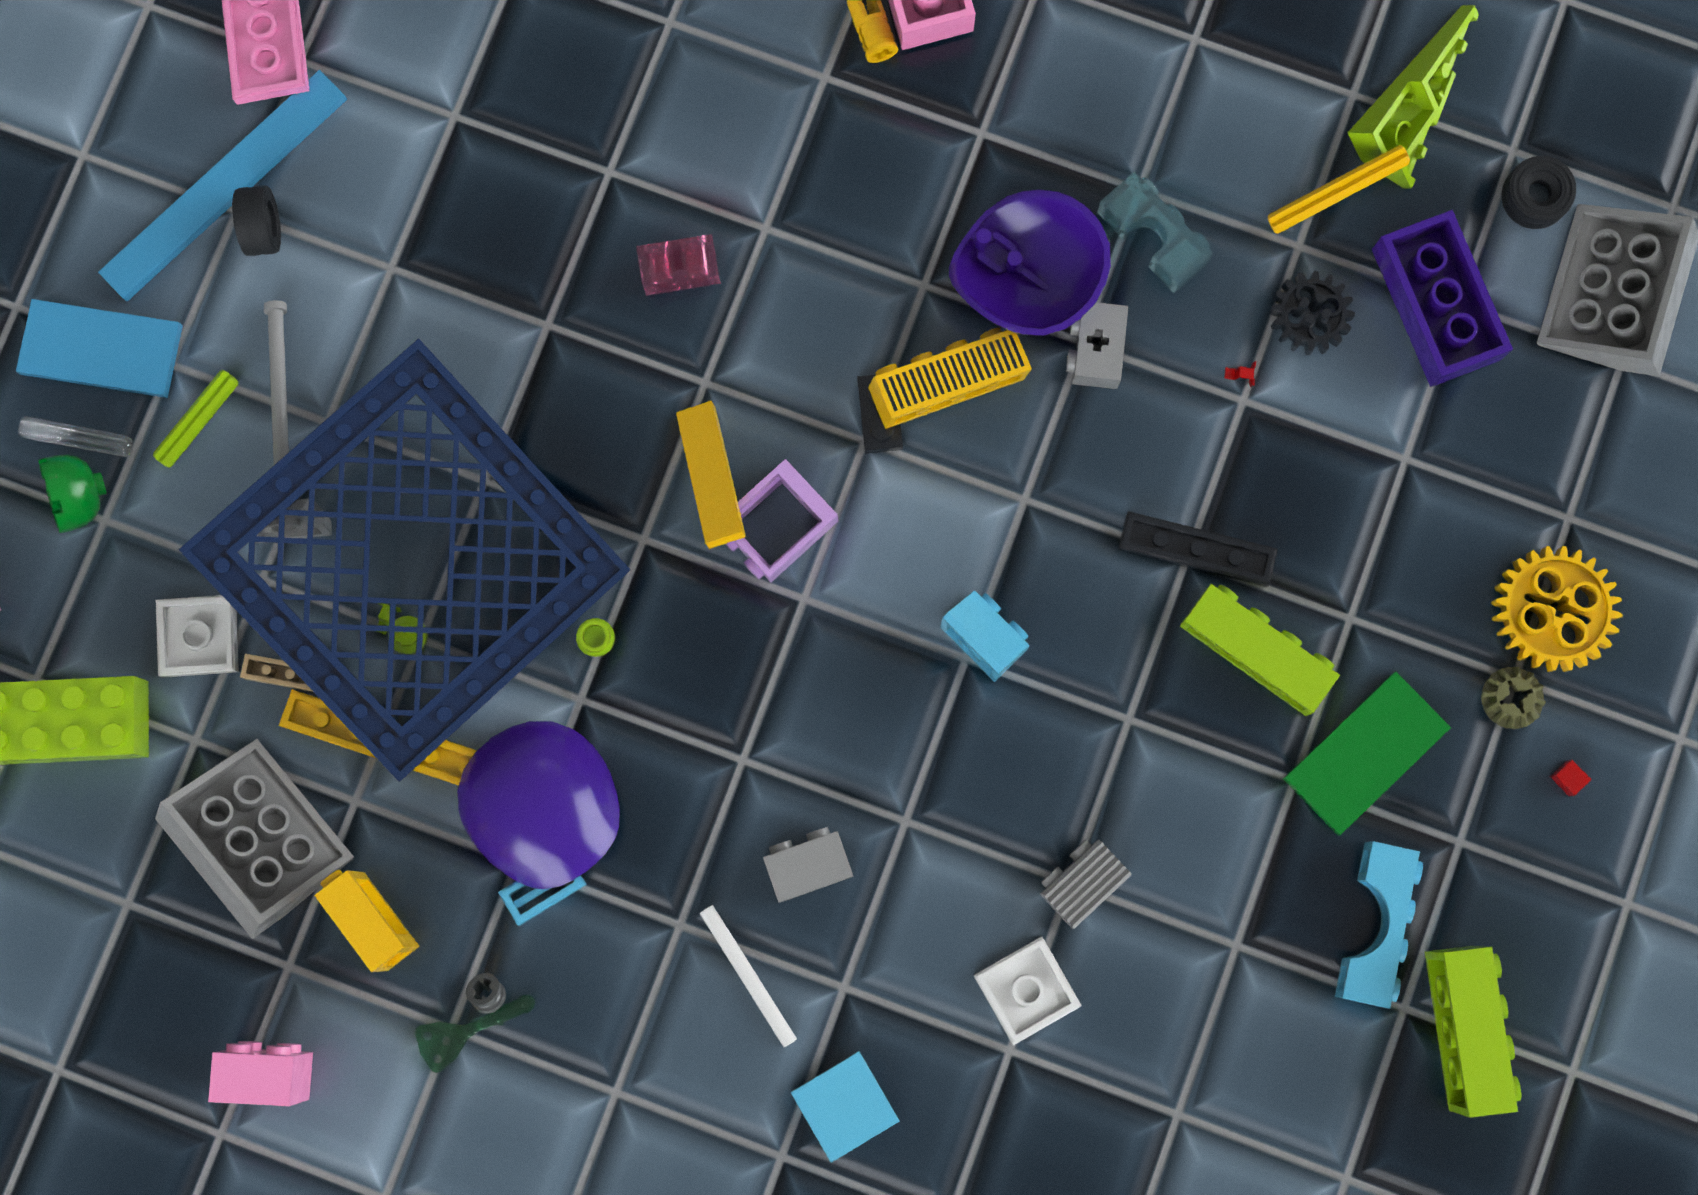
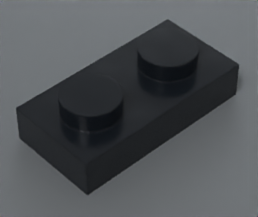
M876 375L857 376L865 454L903 450L901 424L887 429L884 428L868 389L873 377Z

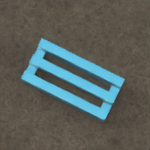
M580 875L573 880L572 884L523 914L518 910L520 907L549 889L535 888L513 901L510 895L526 886L515 881L498 893L516 924L521 926L587 884Z

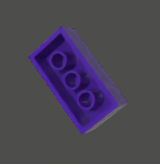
M1453 210L1380 237L1372 248V252L1430 387L1501 361L1513 350Z

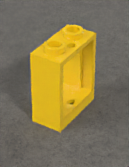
M339 869L320 883L323 889L314 896L371 972L389 971L420 947L365 872L346 870L343 873Z

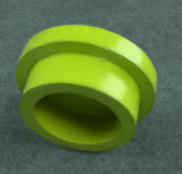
M403 616L395 620V626L417 627L418 618L413 616ZM394 633V649L401 654L416 653L417 633ZM423 633L422 648L427 642L428 633Z
M592 618L579 626L576 633V642L584 654L591 657H600L612 649L615 642V633L611 625L605 620Z

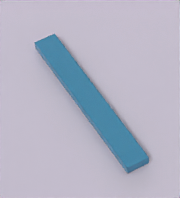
M320 70L308 79L310 91L292 94L98 272L125 301H129L232 206L233 193L236 189L253 187L347 101L346 96Z

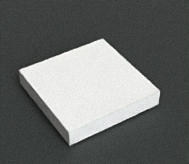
M222 595L156 600L159 677L239 672L237 611Z
M1042 936L973 975L1012 1045L1019 1043L1082 1006Z

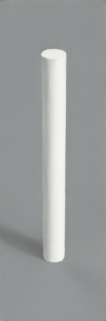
M712 905L700 913L701 917L783 1047L797 1040L714 906Z

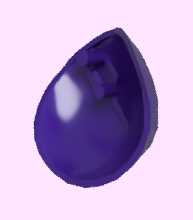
M1049 190L1021 191L997 202L975 222L952 257L949 265V278L959 295L973 309L995 325L1018 334L1043 336L1071 326L1080 320L1097 302L1106 285L1111 268L1110 243L1097 217L1084 204L1073 197Z
M553 721L525 722L512 726L491 737L474 753L464 768L457 789L459 815L469 838L476 848L505 875L531 888L550 889L562 886L576 879L594 866L607 853L618 832L620 818L618 796L606 763L595 747L581 734L572 728Z

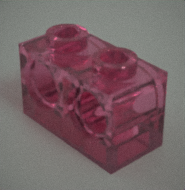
M712 234L636 246L641 280L646 296L721 284Z

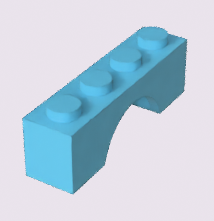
M1375 841L1364 843L1357 881L1368 888L1375 896L1381 911V927L1378 936L1369 948L1360 954L1342 958L1335 997L1388 1009L1391 1007V1002L1397 1001L1401 987V980L1396 978L1399 962L1403 963L1405 961L1408 951V940L1403 939L1406 923L1410 924L1412 922L1416 903L1414 900H1411L1413 886L1414 884H1419L1423 871V862L1418 861L1420 851Z

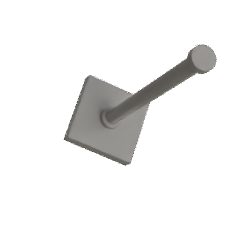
M278 300L267 301L263 305L264 313L268 315L274 465L289 453L283 315L287 313V304ZM309 498L298 499L287 510L308 511ZM315 502L314 511H323ZM285 515L284 537L307 538L308 516ZM279 517L257 536L278 537ZM314 517L313 537L332 535L330 518Z

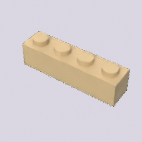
M245 654L240 678L313 692L285 661Z

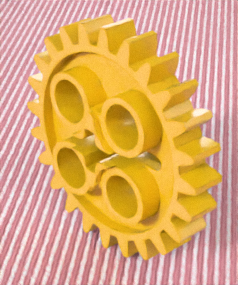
M1550 546L1541 549L1540 557L1532 550L1526 554L1527 562L1521 558L1512 562L1516 572L1507 569L1502 573L1508 584L1499 583L1494 588L1503 597L1491 601L1493 606L1502 608V612L1493 616L1492 621L1503 622L1505 626L1497 632V636L1509 634L1511 640L1505 648L1508 650L1518 646L1520 651L1517 660L1519 661L1527 658L1529 655L1532 656L1531 668L1540 667L1544 661L1547 672L1555 671L1558 664H1560L1563 672H1568L1573 669V661L1579 668L1588 665L1587 656L1592 660L1601 657L1598 647L1606 649L1612 646L1611 641L1605 635L1619 633V629L1612 625L1611 621L1621 618L1623 614L1612 610V605L1619 603L1622 599L1621 597L1610 596L1609 591L1614 589L1617 584L1616 582L1604 583L1602 580L1608 572L1607 568L1598 572L1593 570L1596 558L1593 557L1584 563L1581 562V550L1573 552L1570 557H1568L1566 546L1558 548L1555 556ZM1539 575H1543L1551 581L1552 589L1550 593H1545L1539 588ZM1577 589L1585 592L1588 597L1586 608L1581 607L1575 601L1574 596ZM1525 594H1528L1532 599L1538 601L1539 603H1532L1525 600ZM1557 602V609L1564 612V614L1555 616L1556 609L1549 605ZM1527 610L1537 615L1539 620L1537 629H1532L1526 624L1524 616ZM1575 615L1588 618L1589 623L1585 624L1584 621L1575 617ZM1563 625H1568L1574 630L1575 641L1573 644L1568 643L1562 637Z

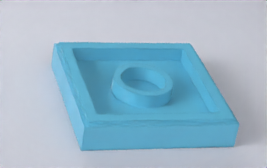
M860 1051L791 1091L793 1098L831 1163L900 1122Z

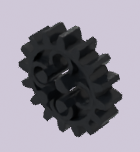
M1314 271L1307 280L1305 275L1300 272L1295 277V284L1287 279L1282 285L1283 291L1275 293L1273 300L1278 304L1272 305L1269 314L1278 316V318L1272 323L1271 328L1282 329L1283 333L1278 339L1280 342H1284L1287 339L1293 341L1291 351L1294 352L1301 345L1304 346L1305 354L1310 355L1317 346L1321 354H1324L1329 349V343L1337 347L1342 342L1341 335H1347L1352 327L1346 322L1354 318L1355 312L1346 310V307L1352 303L1353 298L1342 297L1341 293L1346 287L1344 284H1340L1337 287L1331 285L1333 281L1332 275H1329L1322 281L1319 280L1318 271ZM1300 291H1307L1310 293V304L1308 298L1304 296L1301 298ZM1324 303H1332L1336 309L1335 312L1328 308L1324 309L1316 319L1313 314H1307L1297 324L1290 322L1288 319L1289 314H1292L1295 318L1302 316L1307 307L1311 312H1317ZM1313 324L1320 330L1322 328L1324 335H1316L1312 330Z

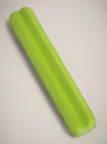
M220 370L153 452V457L164 466L172 467L238 386L239 382L227 371Z

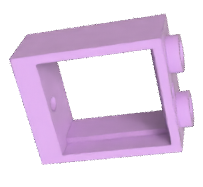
M786 459L738 501L741 518L746 517L775 489L783 484L818 523L771 566L745 538L725 544L732 552L739 548L748 558L744 565L758 580L765 576L770 583L838 522V514Z

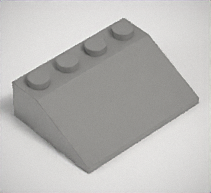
M1578 204L1537 340L1538 346L1620 371L1660 377L1698 245V229L1694 217Z
M258 739L161 801L155 818L252 939L287 915L321 886L320 883L326 877L339 869L341 870L354 858Z

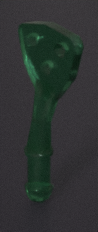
M530 995L519 996L518 999L501 1006L495 1012L489 1013L475 1022L463 1025L442 1021L420 1025L415 1030L419 1052L433 1072L438 1073L459 1056L469 1038L481 1030L498 1024L503 1026L504 1022L523 1013L527 1014L534 1008L535 999ZM425 1032L431 1033L432 1037L430 1040L424 1038ZM444 1037L450 1038L451 1042L449 1045L443 1044L442 1040ZM435 1055H440L442 1057L440 1063H436L434 1061Z

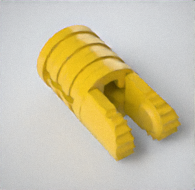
M846 0L867 61L878 63L893 57L899 49L891 32L881 0H866L869 15L862 0Z

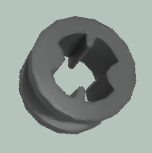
M482 973L475 976L468 983L466 997L478 1012L488 1014L495 1012L503 1005L506 999V990L493 974ZM485 989L488 992L490 989L492 990V993L487 998L482 995V998L480 997V994Z

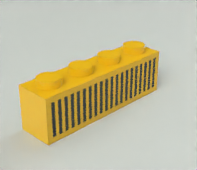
M1000 327L994 328L980 335V340L967 343L965 339L948 345L945 348V352L934 356L932 352H925L910 360L911 364L899 368L897 364H890L875 372L876 376L873 377L868 389L884 428L887 429L1023 381L1032 368L1017 333L1009 330L1002 332Z

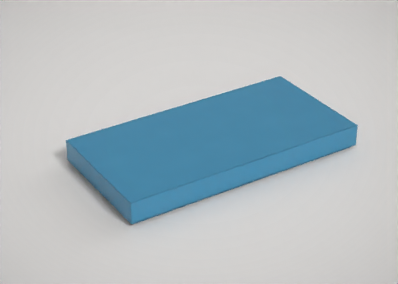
M31 299L16 372L25 376L168 398L183 325L175 321Z

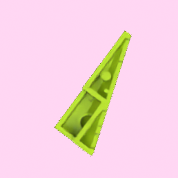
M1462 5L1348 131L1360 160L1364 163L1398 145H1402L1406 149L1410 163L1386 176L1402 188L1411 189L1416 179L1411 174L1417 159L1424 158L1427 152V148L1423 145L1429 127L1437 125L1456 76V73L1452 71V67L1457 54L1465 53L1468 45L1463 38L1469 23L1478 19L1479 14L1475 5Z

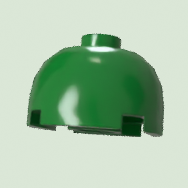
M64 454L38 459L42 478L45 479L46 493L59 533L73 531L88 525L96 518L100 510V496L107 494L101 472L93 474L87 462L77 456Z

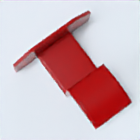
M1256 361L1252 363L1251 368L1242 366L1236 369L1225 367L1224 378L1229 380H1237L1238 378L1249 379V385L1253 387L1255 385L1254 369L1256 368Z

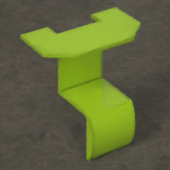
M378 603L383 606L378 615V625L389 626L390 605ZM396 607V612H402L401 608ZM376 631V632H379V633H382V634H385V635H386L388 631Z

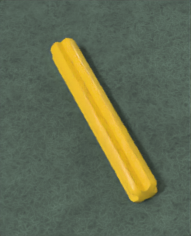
M1398 145L1270 213L1267 217L1272 230L1275 233H1281L1407 166L1410 163V158L1406 149L1402 145Z

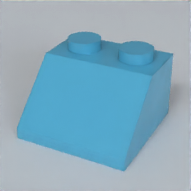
M974 590L942 617L940 628L995 682L1028 650L1030 645L1025 641L1028 635L1015 621L1012 620L1008 624L998 614L1001 608L988 594L984 593L980 596Z

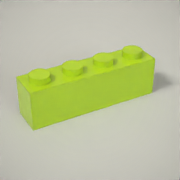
M1210 584L1180 624V627L1303 715L1313 714L1340 676V674L1332 670L1335 665L1325 656L1319 653L1311 655L1301 648L1302 641L1294 634L1286 630L1280 633L1268 624L1270 622L1269 617L1260 610L1253 607L1248 610L1237 602L1238 596L1229 588L1223 585L1215 587L1213 584Z

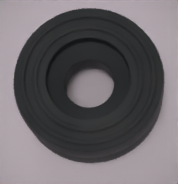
M1534 156L1519 163L1508 175L1502 187V204L1508 216L1517 224L1530 229L1546 228L1558 222L1572 207L1576 197V181L1570 169L1560 160L1549 156ZM1538 183L1545 186L1548 190V199L1542 202L1534 200L1529 193L1530 185Z
M265 185L236 189L232 199V214L236 237L244 255L258 256L279 252L281 245L280 218L271 189Z

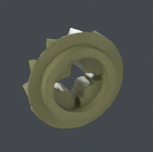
M1520 667L1502 668L1494 672L1486 680L1481 695L1482 705L1487 716L1501 727L1508 729L1527 727L1540 717L1542 708L1546 703L1543 694L1544 686L1538 682L1532 672L1523 670ZM1509 687H1512L1515 692H1527V695L1519 700V708L1514 703L1500 704V701L1510 694Z

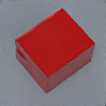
M1573 760L1566 761L1550 776L1569 797L1575 796L1592 780Z

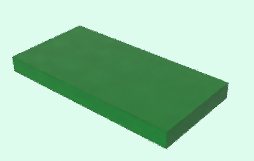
M1395 671L1283 779L1337 835H1341L1451 727Z

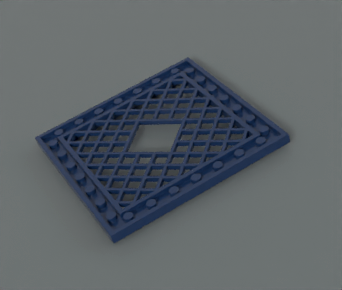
M419 338L178 549L399 782L631 570ZM415 395H417V397L425 405H414L406 403H408ZM404 410L427 411L426 433L403 432ZM398 411V431L377 430ZM432 413L452 434L432 433ZM375 436L397 437L396 459L374 458ZM369 437L368 458L347 457ZM403 438L425 439V461L402 459ZM431 439L453 441V462L430 461ZM459 442L479 464L458 462ZM345 462L368 464L367 485L344 484ZM339 464L338 484L317 483ZM373 464L396 465L395 487L373 486ZM402 466L424 467L423 488L401 487ZM430 467L452 468L451 490L429 489ZM458 468L480 470L479 491L457 490ZM486 472L506 493L485 492ZM315 489L338 490L337 512L314 511ZM309 490L308 511L287 510ZM344 490L367 491L366 513L343 512ZM372 492L395 493L394 515L371 514ZM401 493L423 494L422 516L400 515ZM429 495L451 496L450 517L428 516ZM457 496L479 497L478 519L456 518ZM485 497L507 499L506 520L484 519ZM513 501L532 521H512ZM285 515L308 516L307 539L284 537ZM279 517L278 537L257 536ZM314 517L337 518L336 540L313 539ZM343 518L365 519L364 541L342 540ZM371 519L450 523L447 600L368 597ZM456 524L478 525L477 546L455 545ZM484 525L506 526L505 548L483 547ZM512 526L533 527L532 549L511 548ZM539 529L558 550L538 549ZM255 542L278 543L277 565L254 564ZM249 543L247 563L238 552ZM284 543L307 544L306 567L283 566ZM313 545L335 546V568L312 567ZM341 546L364 547L363 569L340 568ZM455 551L477 552L476 574L454 573ZM483 552L504 553V575L482 574ZM510 554L532 555L531 576H509ZM538 555L560 556L559 578L537 577ZM567 558L575 568L565 576V561ZM255 570L277 571L276 592ZM283 571L306 572L305 595L282 594ZM312 573H334L333 596L311 595ZM340 574L363 575L362 597L339 596ZM453 579L475 580V602L452 601ZM481 580L503 581L502 603L480 602ZM509 581L531 582L530 604L508 603ZM537 582L558 583L536 603ZM282 599L304 600V620L302 621ZM310 600L333 601L332 624L309 623ZM339 602L362 603L361 625L338 624ZM367 603L390 604L389 626L366 625ZM396 604L418 605L417 627L395 626ZM424 605L446 606L445 628L423 627ZM452 606L474 607L473 629L451 628ZM480 607L502 608L501 630L479 629ZM508 609H529L507 629ZM310 628L332 629L331 650ZM338 630H360V652H337ZM366 631H389L388 654L365 653ZM395 632L417 633L416 655L394 654ZM423 633L445 634L444 656L422 655ZM451 634L473 635L472 657L450 656ZM479 635L500 636L478 656ZM338 658H359L358 679ZM365 659H388L387 681H364ZM393 660H416L415 682H392ZM422 661H444L443 683H421ZM450 662H471L449 682ZM365 686L386 687V709ZM392 687L415 688L414 710L391 709ZM420 688L442 689L420 709ZM392 715L412 717L401 726Z

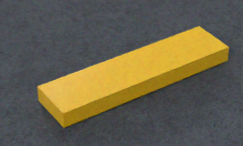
M708 401L676 412L705 544L711 549L746 537L715 405L712 401Z

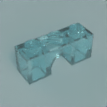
M1134 171L1101 200L1097 213L1122 239L1138 228H1150L1158 233L1163 247L1153 255L1148 267L1175 293L1208 264L1213 253L1209 250L1210 245L1205 237L1199 232L1193 233L1183 223L1184 217L1180 211L1171 204L1167 206L1159 198V192L1155 185L1146 177L1141 179Z

